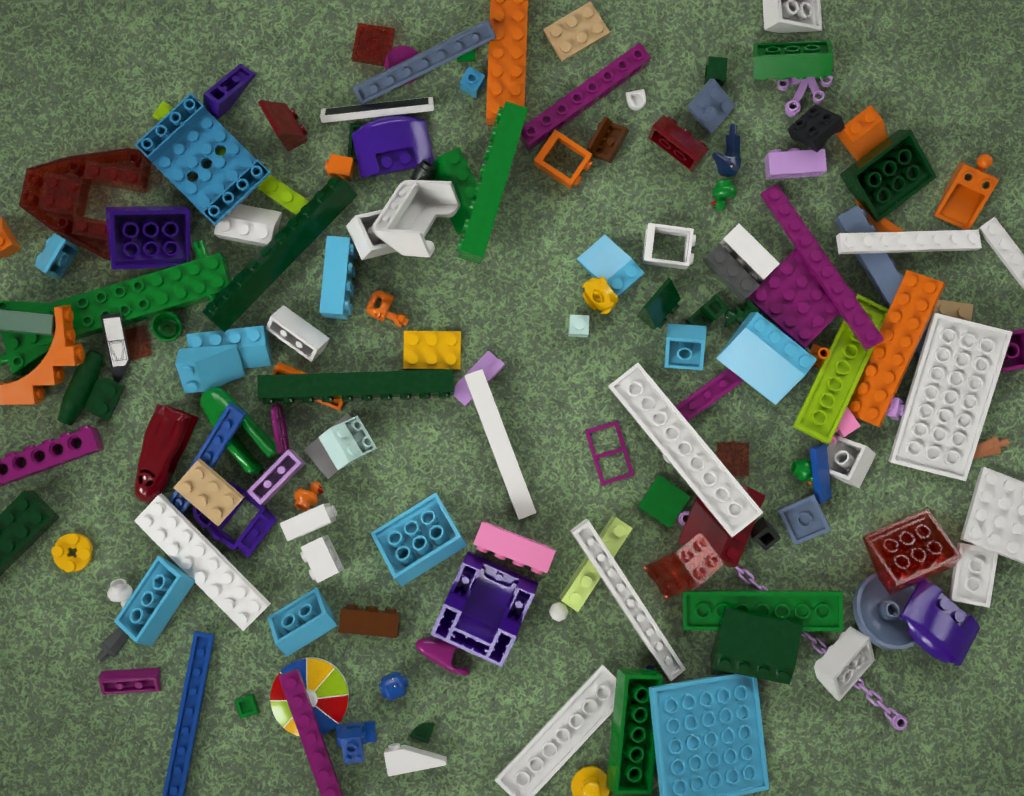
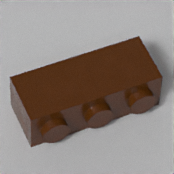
M346 604V607L341 608L338 632L397 638L399 636L401 612H397L396 608H385V611L377 610L376 606H366V609L358 608L357 604Z

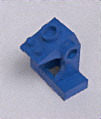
M375 721L337 725L335 727L337 746L342 747L344 764L365 762L363 744L377 741Z

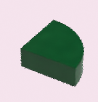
M425 722L419 724L414 728L410 737L428 743L435 723Z

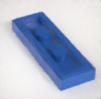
M820 442L810 448L814 494L818 503L822 504L830 499L832 495L827 444Z

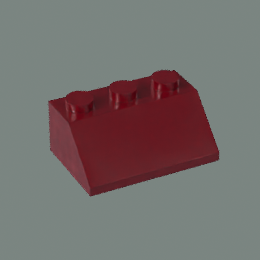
M663 115L652 126L648 138L690 171H693L709 149L706 148L707 146L703 141L693 138L687 129H682L676 125L677 123L673 118H667Z

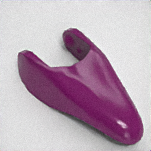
M423 638L416 642V649L421 654L447 671L459 675L470 674L467 668L462 669L452 666L454 652L459 647L439 638Z

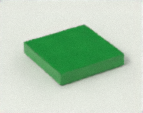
M658 475L637 507L666 527L671 528L691 496Z

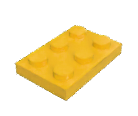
M404 331L403 369L461 370V331Z

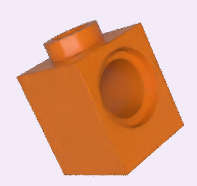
M331 154L330 160H326L325 171H327L331 178L338 175L347 181H352L355 161L351 157Z

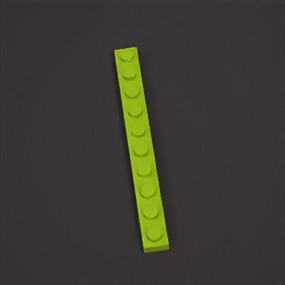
M162 101L152 116L160 121L173 107ZM219 148L216 152L217 155H224L226 148ZM271 174L257 187L258 190L295 215L309 202Z

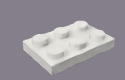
M957 542L949 599L990 608L998 554L979 546Z

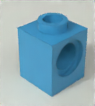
M468 67L460 81V90L477 99L486 83L485 75Z

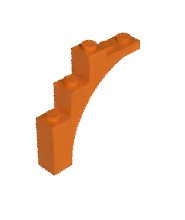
M71 305L54 307L55 334L51 347L42 362L32 372L19 380L0 382V405H35L44 401L45 397L43 385H57L64 382L65 370L63 366H76L84 363L85 351L82 343L75 344L76 333L73 329L74 313L71 310Z

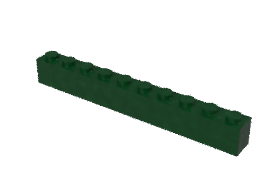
M338 175L330 178L327 184L315 193L314 197L301 208L300 212L290 219L280 232L275 234L274 238L260 250V253L250 260L240 273L234 276L233 280L220 291L213 301L206 305L202 312L223 332H226L358 196L347 181Z
M453 369L257 375L258 399L260 402L263 401V404H275V401L292 404L295 403V400H302L303 403H314V400L334 402V399L351 402L354 398H361V401H372L373 398H381L383 401L392 400V397H400V400H410L415 396H419V399H430L431 396H439L440 399L450 398V395H454Z

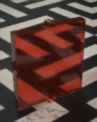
M145 325L125 330L131 361L152 355L149 345L150 339L147 336Z
M734 440L731 442H717V457L733 477L749 476V443L735 442Z

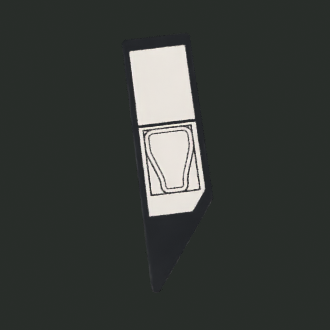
M121 313L101 315L113 380L119 383L131 363Z

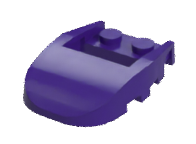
M227 481L244 496V499L226 519L217 526L194 505L193 515L196 521L212 534L211 537L228 545L233 550H240L249 558L275 523H277L278 519L264 505H260L246 490ZM246 499L258 508L259 512L236 541L222 529Z

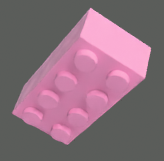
M482 521L473 543L479 551L487 553L488 550L495 553V557L505 560L506 557L513 560V564L524 567V565L530 566L531 571L540 575L543 572L548 573L556 552L552 547Z

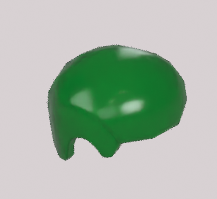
M168 311L160 312L153 318L151 324L154 335L160 341L172 342L181 336L182 323L175 313Z

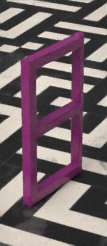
M618 421L585 430L601 486L635 476ZM615 426L621 448L596 455L590 433ZM623 451L629 473L604 481L598 458Z

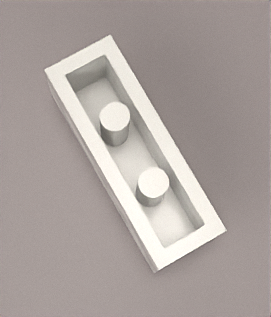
M740 224L720 242L723 248L742 267L749 271L748 274L755 281H763L780 264Z
M284 305L270 316L265 328L311 362L325 350L330 339Z

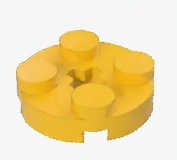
M593 277L583 284L582 288L585 289L583 297L594 311L598 309L602 311L600 314H608L615 308L619 298L610 288L604 277Z
M66 534L57 540L51 550V554L60 569L65 572H76L83 570L90 564L93 555V545L82 534ZM70 548L77 549L76 557L69 555Z

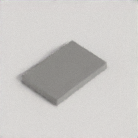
M347 413L331 427L351 419V415ZM319 438L304 449L305 453L327 479H330L339 471Z

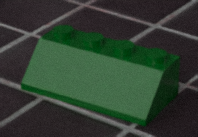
M831 40L753 44V79L759 81H766L769 78L786 80L792 77H796V79H806L807 77L822 79L832 76L833 51Z
M457 147L442 154L431 164L435 166V174L432 177V181H452L461 206L457 213L450 217V220L457 234L460 235L462 234L466 217L470 218L471 216L467 212L471 200L476 199L473 196L476 181L460 147Z

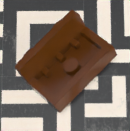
M604 116L603 120L598 124L593 138L589 140L587 149L593 154V157L612 163L629 130L627 127L612 123L609 117Z

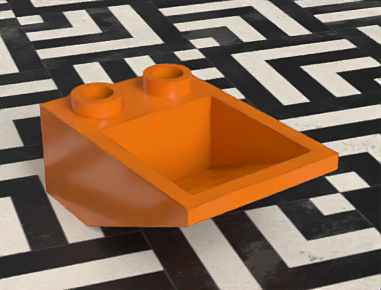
M981 154L977 158V168L959 161L934 213L935 217L964 230H970L999 181L995 176L984 172V169L989 168L993 163V158L989 154ZM968 173H970V175H969V178H970V179H969V180H965V178H964L965 175L968 174Z

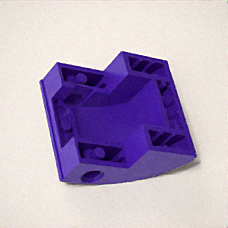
M468 551L430 635L502 667L517 637L520 625L535 596L539 583Z

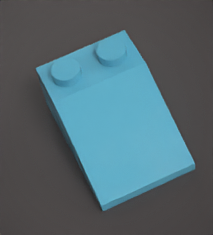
M603 235L577 258L579 263L592 277H604L618 297L644 275V271L635 261L606 235Z
M237 344L178 350L175 365L184 393L205 392L208 388L218 387L245 376Z

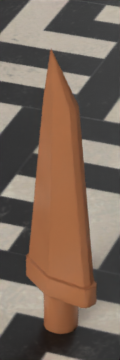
M993 436L978 443L973 459L1001 454V448L1010 445L1007 438L998 440L997 436Z

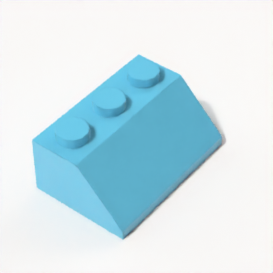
M318 587L267 617L275 645L287 657L338 626L333 612Z

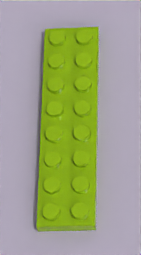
M857 294L856 299L875 327L880 331L889 309ZM844 318L829 348L830 355L823 360L792 426L827 445L832 440L874 349L872 347L865 351Z

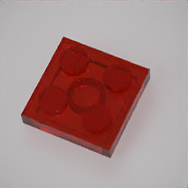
M358 23L352 61L385 66V58L393 48L395 29Z

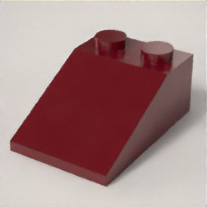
M258 101L273 130L288 152L307 142L305 135L308 133L303 124L298 125L296 119L299 117L293 108L289 109L286 103Z

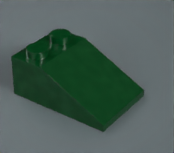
M669 277L637 314L653 330L657 327L661 329L668 321L665 317L669 312L674 314L680 307L677 303L681 298Z

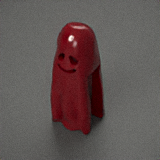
M156 405L153 416L145 431L134 483V493L137 499L142 502L151 503L159 494L164 493L199 420L198 416L168 405Z

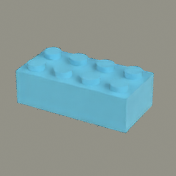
M327 236L319 310V313L325 318L348 320V316L352 315L353 305L350 304V296H354L352 278L356 276V266L353 264L354 259L358 257V251L350 237Z

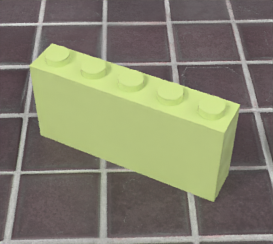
M611 516L599 537L614 558L633 528L617 517ZM585 556L559 596L563 603L579 612L601 578L587 556Z

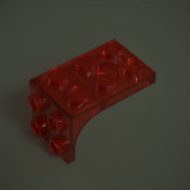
M698 533L677 550L649 562L644 568L649 577L659 587V591L666 598L699 587L723 566V561L702 533Z

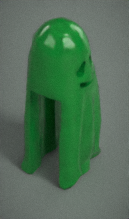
M219 387L208 388L200 398L202 411L213 428L229 403L232 402L245 411L226 390ZM247 413L241 424L268 457H281L283 454L277 453L276 444ZM234 435L226 448L243 467L244 471L251 474L265 471L240 439Z

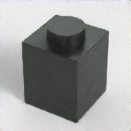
M764 517L754 524L751 531L752 538L765 551L781 539L776 529Z

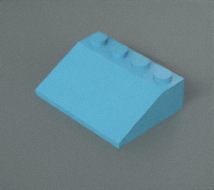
M750 312L716 357L718 361L774 405L807 374L817 361L815 357L758 312Z
M437 493L432 494L371 532L393 578L401 586H404L468 546Z

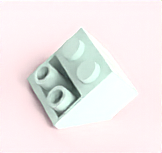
M358 415L329 428L318 437L337 470L354 463L377 449Z

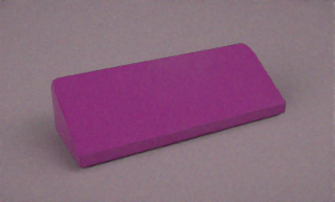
M160 667L102 671L98 679L102 695L161 691Z

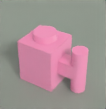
M846 407L835 431L840 437H845L860 427L848 407ZM834 435L832 437L830 444H833L837 441Z

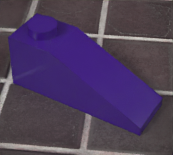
M239 64L204 93L203 105L207 111L216 119L223 116L231 109L255 77V73Z

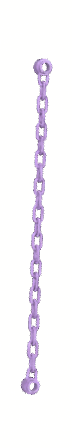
M682 511L677 519L680 525H685L686 522L683 521V517L685 515L689 516V511ZM738 565L735 567L739 571V577L745 583L754 585L757 590H768L765 586H759L755 583L754 576L747 569H741ZM744 571L751 577L748 579L749 581L741 575L744 574ZM803 631L801 636H807L815 650L820 654L827 653L828 648L819 638H813L809 631ZM818 642L824 646L821 650L815 645ZM859 678L858 680L861 683H858V685L854 684L853 686L857 689L862 688L866 692L867 699L874 706H880L885 710V716L890 720L893 728L897 730L905 729L908 723L906 717L897 713L894 709L883 705L882 698L875 691L868 690L864 686V681ZM874 694L879 700H876L875 703L869 696L872 697ZM902 719V724L897 725L898 720Z

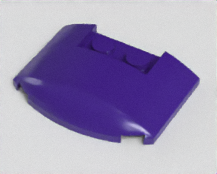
M409 115L384 116L365 123L356 132L352 133L361 179L415 169L422 160L430 163L434 162L426 120Z
M920 579L900 614L901 620L906 618L910 628L907 629L908 633L929 655L941 662L955 663V666H961L980 627L972 615L968 616L942 593L943 590L924 579Z

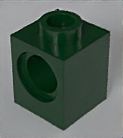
M708 57L705 67L704 85L709 79H715L720 86L724 85L728 58Z

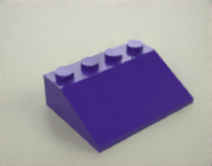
M105 207L111 269L166 268L191 261L190 210L187 207Z

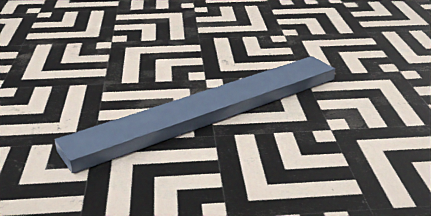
M486 19L353 86V90L361 105L497 37L489 20Z

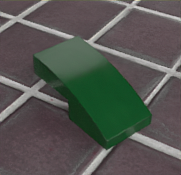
M715 294L690 316L686 322L689 325L708 327L729 307Z

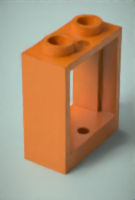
M554 130L535 157L533 165L571 190L573 186L577 187L583 177L580 176L584 170L588 171L593 164V161H591L593 154L557 130ZM558 142H561L584 158L571 178H568L545 162Z

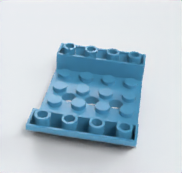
M192 93L186 96L134 144L215 226L271 174L258 159L256 160L207 111L205 106ZM219 148H226L224 155H217L216 152ZM205 161H212V166L210 168H203V163ZM192 173H197L198 179L190 182L189 176Z

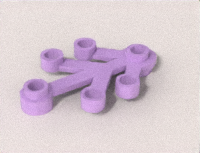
M832 76L826 77L830 80L829 82H824L825 78H822L821 85L829 87L832 84ZM792 77L786 80H778L777 86L781 91L800 83L793 99L785 105L787 116L796 117L800 113V101L808 85L813 94V101L817 104L824 101L825 94L819 89L814 77H807L806 79ZM785 82L787 85L781 86L780 83ZM816 95H821L822 98H821V99H817V98H815V96H816ZM790 105H795L796 108L791 109Z

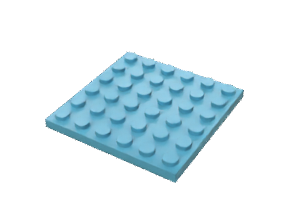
M727 673L649 687L660 796H741L769 790L757 678Z

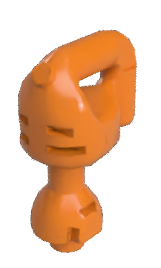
M381 290L373 292L366 306L367 314L380 321H385L388 318L394 321L395 325L400 328L402 325L407 326L409 319L406 318L407 314H395L389 311L395 298L393 295ZM378 298H381L380 307L374 308Z

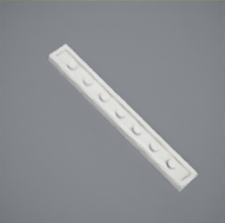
M483 369L464 375L518 520L535 514V507Z

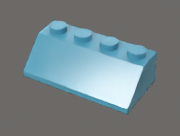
M264 325L228 329L226 332L219 330L187 334L188 348L237 344L244 369L272 366L269 332L265 329Z
M157 556L114 622L136 643L152 646L195 583V579L187 575L177 565L161 556Z

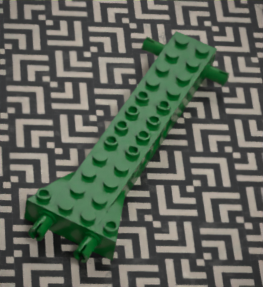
M198 240L199 243L197 241L193 242L198 257L196 260L53 303L0 301V310L55 315L54 307L71 305V310L74 313L73 329L76 333V341L104 332L101 315L121 313L123 325L126 326L153 318L160 312H173L209 300L211 302L232 281L226 257L221 253L209 256L205 240ZM1 331L6 353L0 354V366L10 364L12 374L23 376L29 369L41 363L51 347L54 336Z

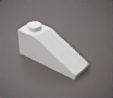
M400 743L390 744L384 751L388 777L447 765L446 756L408 745L400 746Z

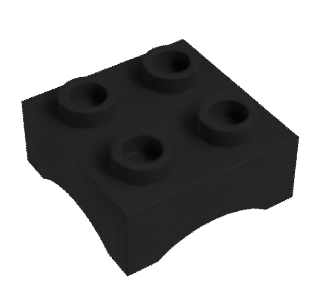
M815 104L788 128L792 140L802 142L813 151L818 152L832 135L841 132L845 126L842 116Z

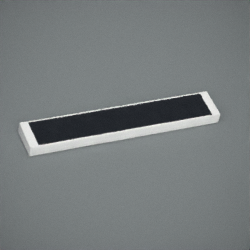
M433 97L324 108L321 109L320 118L322 123L427 112L434 110Z

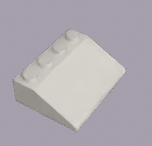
M763 0L764 30L776 33L822 31L820 0Z

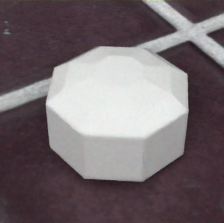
M558 601L551 605L549 612L552 619L558 622L566 619L568 615L566 604Z

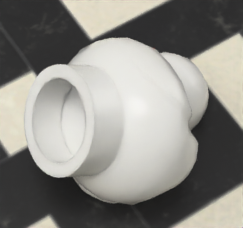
M116 579L110 583L107 596L110 601L121 602L123 608L133 594V589L127 584L125 579Z

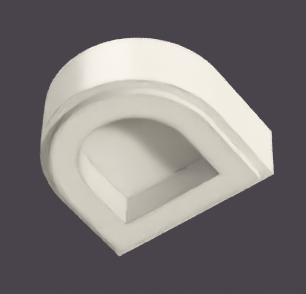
M644 89L626 92L625 95L629 108L638 111L645 106L646 95Z

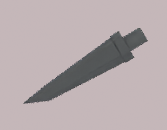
M120 627L116 629L99 645L102 651L97 656V659L103 662L108 655L114 658L129 636Z

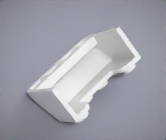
M405 180L401 182L372 226L375 235L403 256L431 257L435 246L432 241H427L424 237L437 217H453L461 206L452 181Z

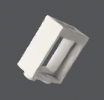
M648 223L645 232L642 264L687 269L689 264H693L694 253H691V248L695 246L696 235H693L694 229ZM655 233L686 237L683 262L652 258Z
M326 503L280 523L286 540L291 541L337 521L336 516H338L334 505L330 506V503Z

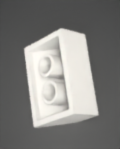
M239 204L215 226L214 234L219 239L264 247L278 233L282 212Z
M850 626L845 632L840 634L835 644L828 648L827 653L816 661L814 670L817 679L836 700L840 701L875 661L870 637Z

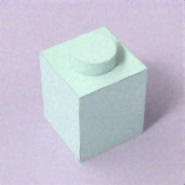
M570 315L568 336L588 337L589 316Z

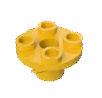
M586 766L579 769L571 781L573 796H609L610 789L606 786L607 775L597 766Z

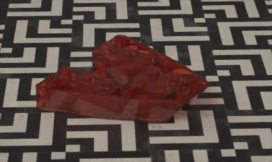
M124 148L68 156L26 169L19 206L52 231L110 261L106 221L84 217L90 186L94 184L146 194L152 162L140 150Z

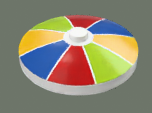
M307 657L295 660L283 668L274 680L270 694L272 712L278 723L285 730L299 736L279 680L280 674L299 668L322 735L326 734L339 724L346 713L349 703L347 682L340 670L324 659Z

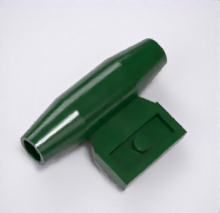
M90 349L86 353L84 363L78 365L65 391L57 418L58 421L72 426L85 407L91 414L110 421L125 389V385L109 378H99L104 359L103 354Z

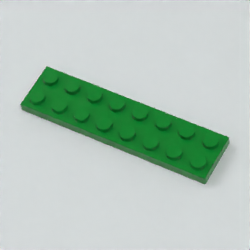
M682 590L683 630L718 631L724 608L727 607L803 623L802 631H843V592L841 590Z

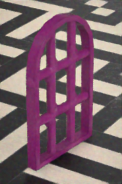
M275 403L271 408L276 450L277 453L284 454L290 449L286 419L282 406L279 403Z

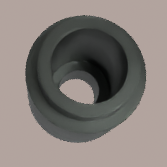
M422 160L416 166L410 180H431L435 174V166L428 161Z

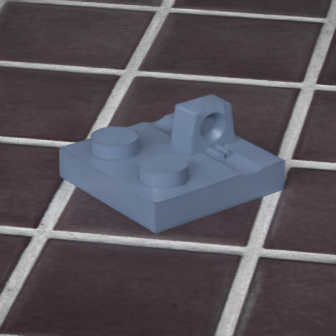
M709 79L687 105V109L706 132L712 134L736 105L715 79Z
M815 494L778 509L794 545L831 531V527Z

